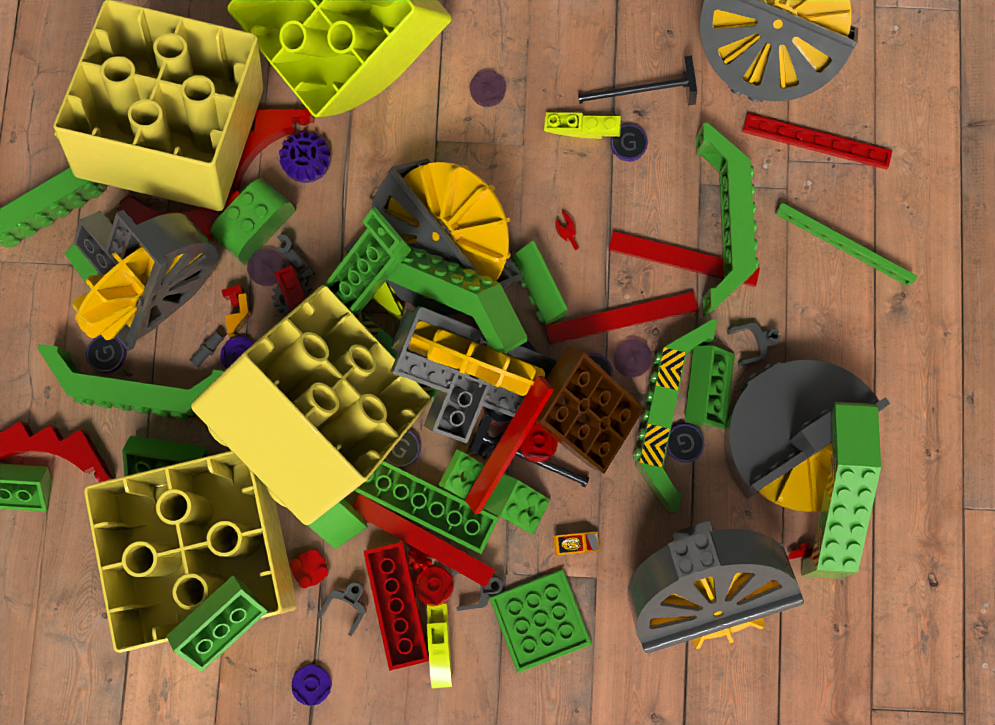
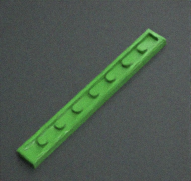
M781 203L775 212L779 217L906 286L914 283L918 277L784 203Z

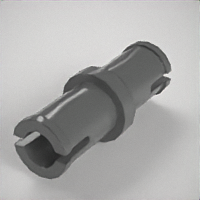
M214 331L211 337L200 345L201 348L189 360L199 368L209 355L212 356L213 350L224 338Z

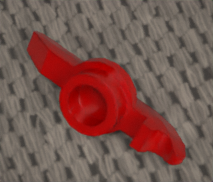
M810 543L801 544L798 550H793L788 555V559L811 556L813 547Z

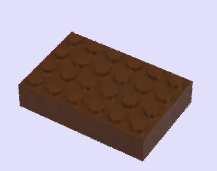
M567 346L546 379L554 391L534 423L587 466L605 474L645 408L586 353Z

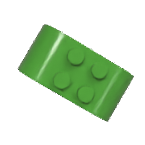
M258 178L250 183L216 219L210 233L220 245L245 266L292 216L295 209L292 203L263 178Z

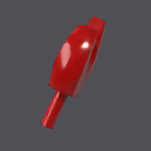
M562 211V216L567 226L562 227L556 219V231L563 240H570L576 251L579 247L574 240L576 237L574 221L565 211Z

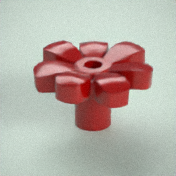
M411 549L408 553L409 557L407 560L409 563H413L411 567L414 570H418L419 567L426 570L432 563L429 555L422 553L418 549Z

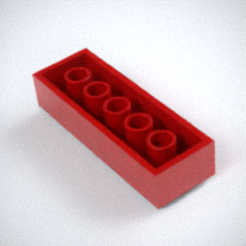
M404 542L363 551L389 671L428 662L429 652Z

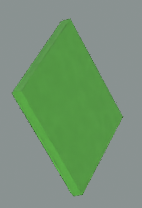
M563 569L489 597L517 673L592 644Z

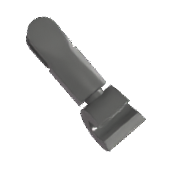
M285 235L277 236L282 243H286V246L284 248L278 247L276 250L280 254L286 255V259L302 278L309 281L308 278L312 275L315 276L316 273L298 251L293 249L294 244L290 238ZM306 265L308 269L302 273L300 269Z

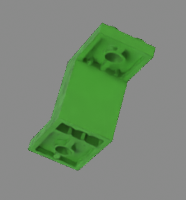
M456 449L438 485L465 500L485 465ZM503 474L483 510L503 518L534 535L548 508L550 499L521 481Z

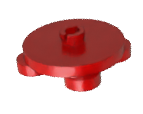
M316 549L304 552L290 562L294 578L299 583V586L304 589L319 584L329 574L325 559Z

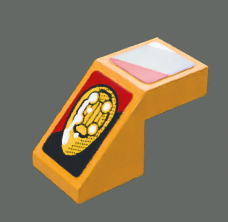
M246 293L238 294L240 313L225 315L227 334L231 338L236 337L252 316L250 298Z
M598 532L553 536L555 556L600 551Z

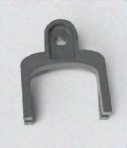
M749 323L728 330L727 334L730 335L748 329L753 333L758 344V357L741 361L737 364L738 368L766 359L768 356L767 347L773 346L778 342L781 335H778L780 332L777 329L762 332L757 323Z
M452 571V575L460 574L457 571ZM493 577L486 588L480 585L481 598L479 603L456 607L457 611L486 607L489 601V594L499 593L503 589L502 580ZM495 581L499 584L497 589L492 587Z
M355 581L348 585L345 592L333 590L317 617L321 618L324 616L334 598L349 603L359 614L348 633L349 636H352L367 611L365 605L359 601L364 591L363 584ZM354 586L359 588V592L355 593Z

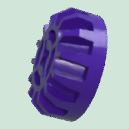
M302 130L299 134H290V138L282 142L283 147L279 149V161L284 172L291 179L301 183H310L317 181L326 174L331 164V153L322 137L317 136L315 132L306 133ZM307 141L311 144L309 146L300 145L298 142ZM314 146H315V148H316V157H315V159H314V155H313L312 150H311V148H313ZM292 147L295 151L296 158L293 160L291 159L290 155Z

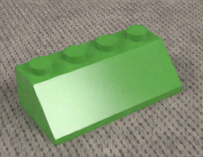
M532 241L513 255L512 262L524 275L519 282L523 289H527L529 293L527 298L531 306L535 305L538 311L535 313L540 323L543 322L544 326L565 318L568 309L535 242Z
M713 345L696 346L693 348L685 422L697 426L726 429L735 358L734 353Z
M130 436L122 449L124 476L207 457V447Z
M0 464V509L47 512L51 487L48 467Z
M232 575L166 637L176 654L200 672H203L268 611L253 593Z

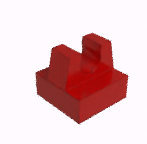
M241 285L222 289L223 297L226 300H230L234 308L239 307L238 294H244V288Z

